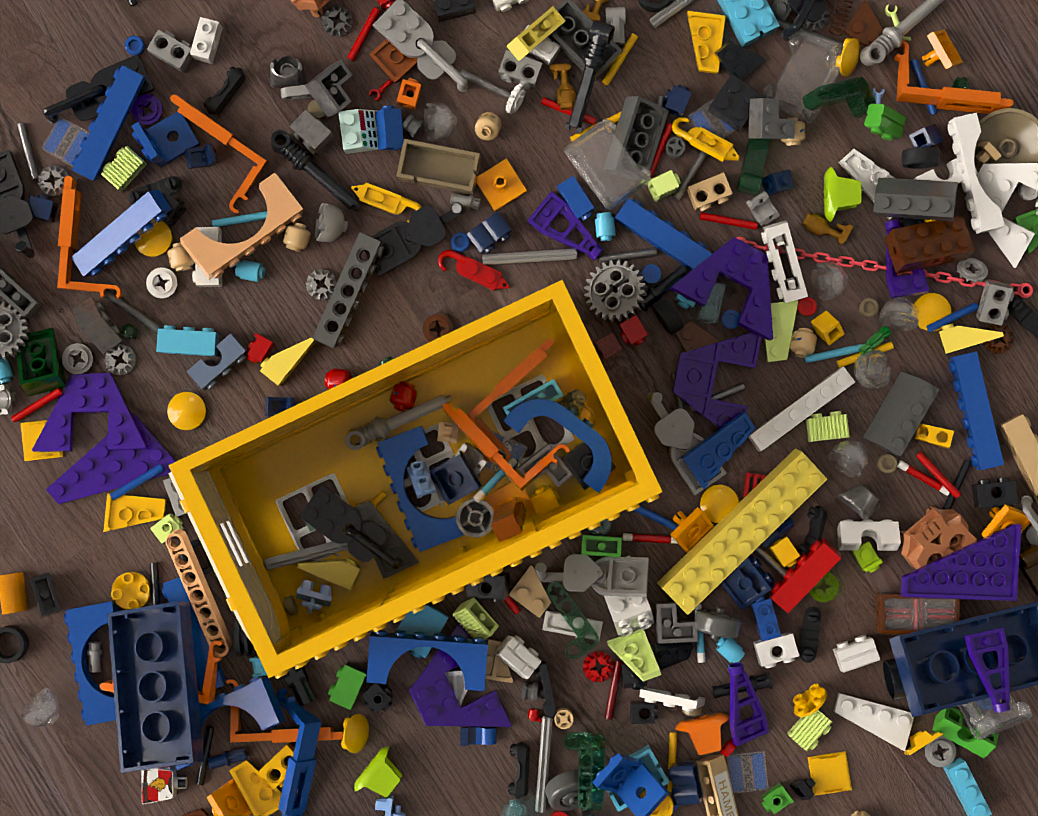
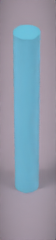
M267 211L212 220L213 227H222L263 220L267 217Z
M861 344L807 355L804 360L805 363L857 353L860 352L859 347Z

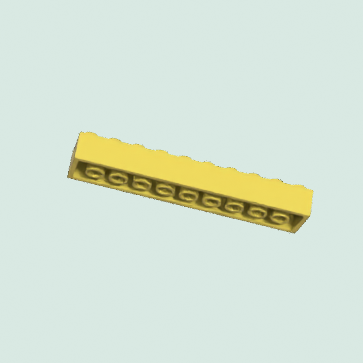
M794 449L730 513L673 566L657 584L688 615L798 509L827 478L802 451Z

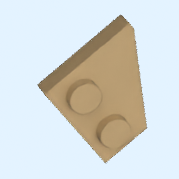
M530 565L511 590L509 596L540 618L551 604V601L534 567Z
M484 639L488 640L485 679L513 683L508 665L494 654L502 642Z

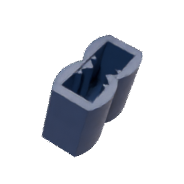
M497 211L468 232L467 236L480 254L483 252L488 254L495 248V243L506 241L510 237L509 233L512 230Z
M696 761L673 763L670 769H668V778L674 786L672 788L673 800H676L677 805L699 804L703 800V793Z

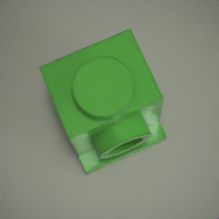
M780 782L761 795L764 800L761 804L767 812L772 811L774 815L788 804L794 802ZM779 798L780 801L774 804L773 800Z

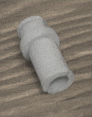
M453 192L450 204L459 202L466 206L467 210H479L481 199L474 198V195L466 196Z
M88 642L89 672H101V654H103L101 642Z

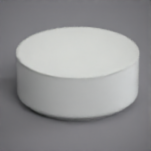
M1025 184L1020 185L1018 193L1023 200L1031 201L1038 196L1037 190Z

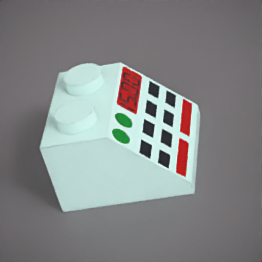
M354 109L338 112L345 154L378 150L375 113L377 110Z

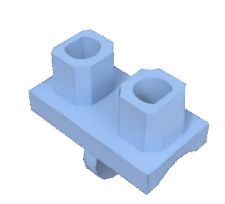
M421 460L411 463V466L407 467V471L417 499L426 494L436 493L426 463H422Z
M304 580L301 587L297 589L296 598L302 599V606L308 607V613L312 614L313 609L321 610L322 605L330 607L332 601L331 586L321 584L320 592L318 593L312 591L314 582Z
M394 795L376 799L375 810L385 811V816H406V813L401 812V805H395V811H392Z

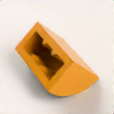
M23 572L0 575L2 615L28 610Z

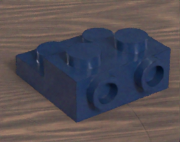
M463 452L429 471L432 481L438 486L442 498L448 505L482 487Z
M751 554L720 583L741 610L769 592L774 586L772 575L769 572L765 573L761 568V561L756 556L752 557Z

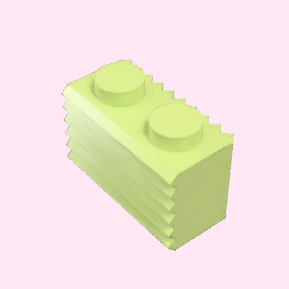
M128 146L122 147L116 153V158L112 163L108 162L103 167L104 172L101 175L123 192L147 163Z
M672 170L651 179L648 188L654 201L658 202L662 198L671 196L672 193L675 194L681 182L677 173L673 174Z
M841 411L829 412L830 416L822 417V413L811 414V418L806 419L808 442L850 437L847 414L842 415Z
M474 597L461 603L453 613L455 620L460 625H463V628H465V631H468L470 637L477 636L486 639L491 637L499 627Z
M817 710L809 716L800 717L787 734L804 750H813L819 743L817 739L822 734L826 735L830 731L832 721Z

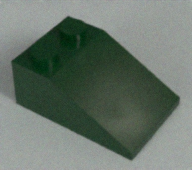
M49 328L27 334L28 339L23 340L25 346H19L20 353L16 351L20 386L29 397L52 391L59 387H66L64 369L54 329Z

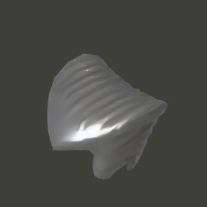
M288 54L278 61L276 58L272 59L270 64L271 87L306 85V74L301 61L297 58L295 60Z
M857 484L838 495V498L864 520H868L880 506L878 503L879 499L861 484Z

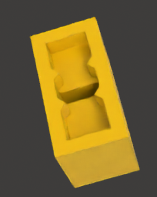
M290 742L258 771L274 789L278 785L282 787L284 784L288 765L286 756H293L295 749ZM272 769L279 770L281 777L275 778L271 773Z

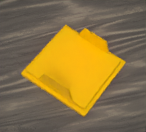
M47 420L21 423L25 461L63 457V452H32V448Z
M926 731L917 732L909 737L911 746L905 749L904 754H913L943 735V733L933 732L929 734Z
M846 751L807 757L810 777L816 783L812 787L814 796L852 790Z

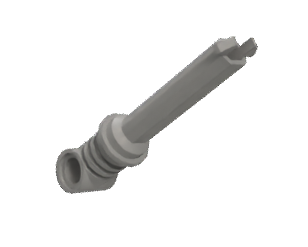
M925 0L896 27H886L882 35L861 50V62L866 66L882 62L885 56L894 48H899L902 45L903 36L944 0ZM871 51L874 53V59L871 57Z
M441 395L388 419L375 417L372 424L367 423L368 426L363 425V428L360 426L349 430L346 434V445L351 450H359L367 445L368 441L370 443L373 442V439L376 441L377 437L379 439H387L391 430L443 408V405L451 401L452 398L450 395L446 397ZM358 435L361 441L354 444L350 441V437Z

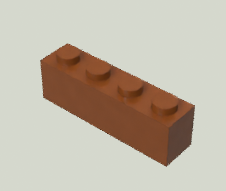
M517 497L495 507L491 526L499 543L522 532L526 516L525 512L527 510L522 501L519 502Z

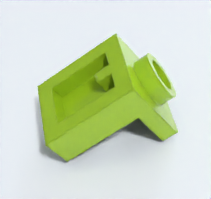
M869 541L863 543L859 550H851L861 569L865 572L869 571L872 573L879 569V565L883 563Z

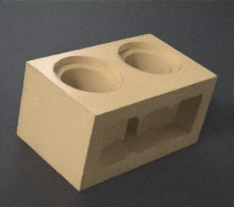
M724 172L691 185L686 189L694 210L700 209L701 212L712 208L711 204L716 202L720 205L729 201L728 197H731L733 194ZM721 186L724 189V193L717 194L714 191V187ZM696 194H705L706 200L703 202L698 201Z

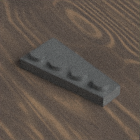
M370 500L354 506L361 516L362 523L374 522L385 531L386 540L381 548L392 557L400 558L403 562L399 569H393L375 555L374 559L383 579L419 563Z

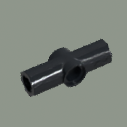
M290 668L291 670L284 675L288 686L292 688L300 706L316 700L308 682L309 678L305 668Z

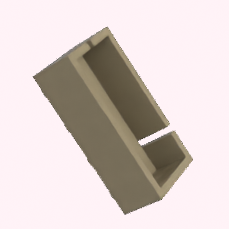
M404 139L396 177L399 181L416 184L418 181L423 186L474 195L477 183L476 174L478 175L482 157L480 153Z

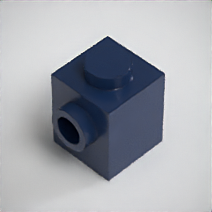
M674 85L672 91L668 89L664 100L667 101L665 108L669 110V113L682 117L692 93L688 91L687 87L682 85L677 87Z
M936 124L926 126L909 135L914 148L933 147L943 142Z
M38 194V197L31 196L30 200L27 201L33 213V218L53 223L59 204L50 201V197Z

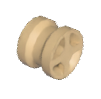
M562 707L556 711L554 722L557 727L567 729L573 724L574 718L570 709Z

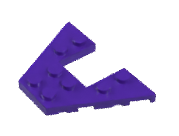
M735 237L731 238L670 287V290L701 306H705L718 275L721 274L750 289L736 324L769 341L773 340L767 254Z
M750 332L679 353L672 392L718 429L741 412H746L747 414L748 406L711 399L718 361L756 368L761 336Z
M111 373L72 374L63 394L60 396L32 448V452L72 451L74 413L109 412L108 450L148 449L139 432L138 426L134 422V418L122 397L120 389L116 385L113 375Z
M459 622L449 635L451 638L454 635L465 636V639H471L468 631H465V628ZM438 649L425 670L422 671L419 678L409 689L425 726H512L496 691H492L463 707L460 706L445 672L459 665L448 653Z

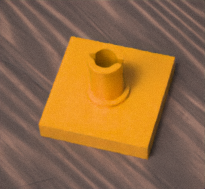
M945 29L934 31L927 35L934 50L922 56L923 61L928 60L925 62L927 67L938 60H941L945 69L957 67L963 63Z
M507 158L477 177V185L494 212L527 192Z
M512 481L484 497L492 506L493 511H495V507L517 497L518 501H522L526 507L525 519L537 512L525 489L521 491Z
M1005 504L1002 509L999 507L991 509L992 511L989 512V515L993 520L981 534L985 538L1013 524H1020L1022 533L1030 521L1022 510Z
M698 507L688 517L682 511L677 512L681 519L676 515L673 517V521L679 526L670 535L686 553L715 527Z
M234 779L229 780L207 796L208 801L213 807L212 813L214 816H249L252 813Z

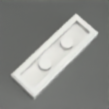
M546 610L542 630L599 641L603 621Z

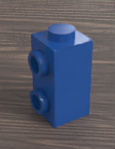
M383 106L381 110L375 112L378 150L401 149L404 142L401 109H394V106Z
M574 176L557 186L559 194L577 219L585 221L593 215L594 206Z
M765 595L751 603L750 606L761 641H767L781 637L772 601L769 597L765 598Z

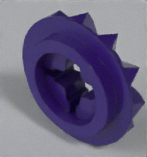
M150 94L138 96L131 108L134 119L140 124L145 125L156 123L161 118L163 110L161 102ZM149 105H151L150 109L154 113H147L146 115H144L145 111L141 108V106L148 107Z

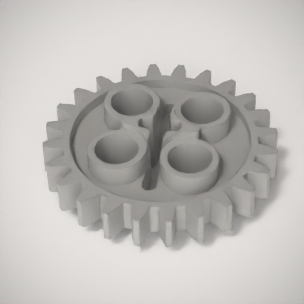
M610 260L609 266H606L603 262V268L595 267L597 273L591 272L590 274L593 278L586 279L590 285L584 287L588 292L584 296L586 299H589L586 301V304L591 306L590 310L592 312L596 311L595 315L597 317L602 315L604 321L609 317V320L613 322L616 317L621 322L622 316L628 320V314L631 313L635 316L634 309L641 310L638 304L645 303L641 297L647 295L643 290L647 286L645 283H642L645 279L643 276H640L641 272L639 270L635 271L634 265L629 267L627 261L622 265L621 261L618 260L616 265H614L612 260ZM616 275H621L620 280L613 281ZM601 287H606L605 292L598 293ZM627 289H633L630 295H625ZM612 301H618L615 307H609Z
M2 302L0 305V357L7 361V355L14 358V351L21 352L19 346H25L23 340L28 339L25 333H28L29 329L26 327L28 322L25 317L14 309L12 305L6 307V304ZM10 320L8 324L2 325L4 321ZM10 338L8 342H3L4 339Z

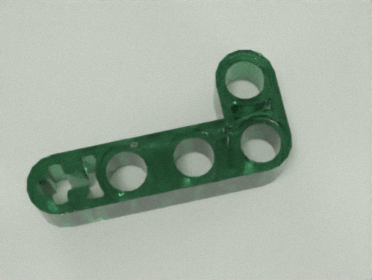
M861 76L819 86L803 97V104L808 110H817L847 102L851 113L857 118L867 114L870 104H876L867 80Z
M749 138L737 192L752 196L758 194L763 176L761 175L770 139Z
M551 582L547 587V595L577 635L566 644V655L571 659H578L598 644V634L560 582ZM551 587H560V595L563 596L564 594H566L567 597L562 598L559 601V603H557L556 600H558L559 597L555 593H550L552 591ZM565 601H569L573 605L572 609L568 612L561 608L562 603ZM576 617L584 620V624L581 627L573 625V620ZM588 633L594 634L595 641L587 643L584 640L585 635ZM571 645H577L580 648L577 654L573 655L569 652L568 649Z
M591 732L568 733L564 738L565 748L579 752L578 806L586 811H600L604 804V790L597 788L593 781L598 772L604 769L605 739L601 734Z

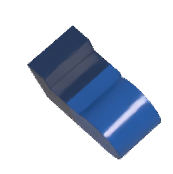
M461 726L460 746L496 744L497 728Z

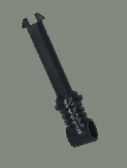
M598 20L593 22L590 29V46L587 47L588 50L582 56L585 68L569 123L565 122L567 130H570V126L578 128L576 134L584 130L581 126L598 69L602 68V65L606 63L604 59V54H606L608 48L606 45L610 44L615 31V26Z
M276 130L272 134V150L291 162L294 170H304L347 208H352L356 212L360 210V205L357 202L358 199L312 161L309 150L301 149V146H298L296 142L294 143V140L284 130ZM278 139H283L286 143L283 145H278L276 141Z

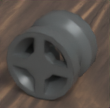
M410 114L402 125L403 131L410 133V136L415 138L423 128L424 122L422 120L418 121L413 114Z
M679 137L671 138L665 147L666 155L672 159L680 158L685 151V143Z
M522 681L521 701L531 699L533 702H537L538 682L529 684L526 681Z

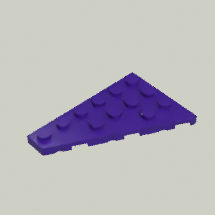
M132 413L134 422L138 426L148 449L108 450L107 435L51 484L46 491L58 504L121 488L159 464L162 465L164 471L151 479L169 475L168 473L171 470L168 465L177 461L138 416Z
M1013 524L902 576L901 596L1017 601L1021 525Z

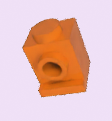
M412 78L402 80L396 101L399 106L413 110L417 109L422 85L419 84L418 80ZM412 91L414 95L412 97H408L407 93Z

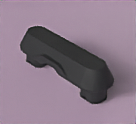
M230 67V71H227L228 78L221 90L217 91L213 98L208 97L206 99L207 102L204 101V107L207 108L209 114H220L244 83L246 76L241 68Z
M170 176L134 189L129 194V202L133 205L148 191L160 190L161 193L165 191L169 195L171 192L176 193L181 189L182 182L178 177Z
M1013 297L1007 309L1026 330L1038 339V315L1022 299Z
M820 505L808 509L810 511L807 513L810 519V529L804 544L798 546L800 549L797 552L800 556L803 554L807 555L811 551V545L816 540L820 541L822 538L828 514Z
M809 607L805 610L801 627L799 657L806 663L812 662L817 655L821 612L816 607Z
M523 742L513 743L510 746L512 750L509 751L511 756H516L517 775L515 783L511 782L508 785V788H510L508 793L509 795H515L516 798L526 796L528 793L530 748Z

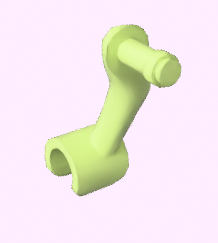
M887 5L885 14L892 17L896 27L900 23L896 14L897 6L895 5L894 12H889V5ZM903 36V40L911 41V37Z

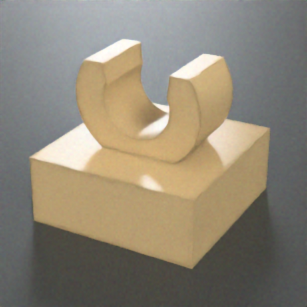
M982 140L977 145L981 149L975 156L979 162L985 163L989 159L997 161L1002 156L988 141Z
M439 422L437 441L456 444L458 436L456 424Z

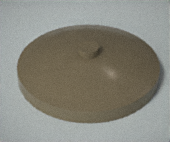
M1006 108L994 111L979 121L981 133L974 152V165L978 173L982 165L987 163H1038V119L1032 114L1020 109ZM982 140L990 142L1002 155L997 161L989 159L983 163L982 161L979 162L975 157L981 151L977 145Z

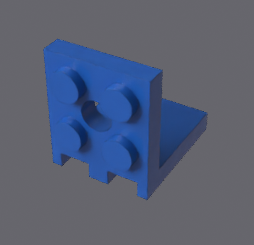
M179 112L172 114L149 129H145L139 122L131 125L134 130L132 135L137 143L144 147L142 152L147 160L149 159L151 163L155 162L160 167L185 154L184 151L186 149L195 148L200 145L185 117ZM172 132H177L179 135L178 140L175 142L169 141V135Z
M620 753L610 759L609 764L598 772L593 781L597 788L617 793L635 816H650L669 795L666 788L640 759ZM645 788L646 795L641 799L639 795L640 790Z

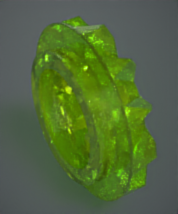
M828 572L809 591L812 598L819 602L833 600L839 590L837 578ZM823 580L825 584L831 585V587L826 588L825 595L822 589L816 588L822 585Z

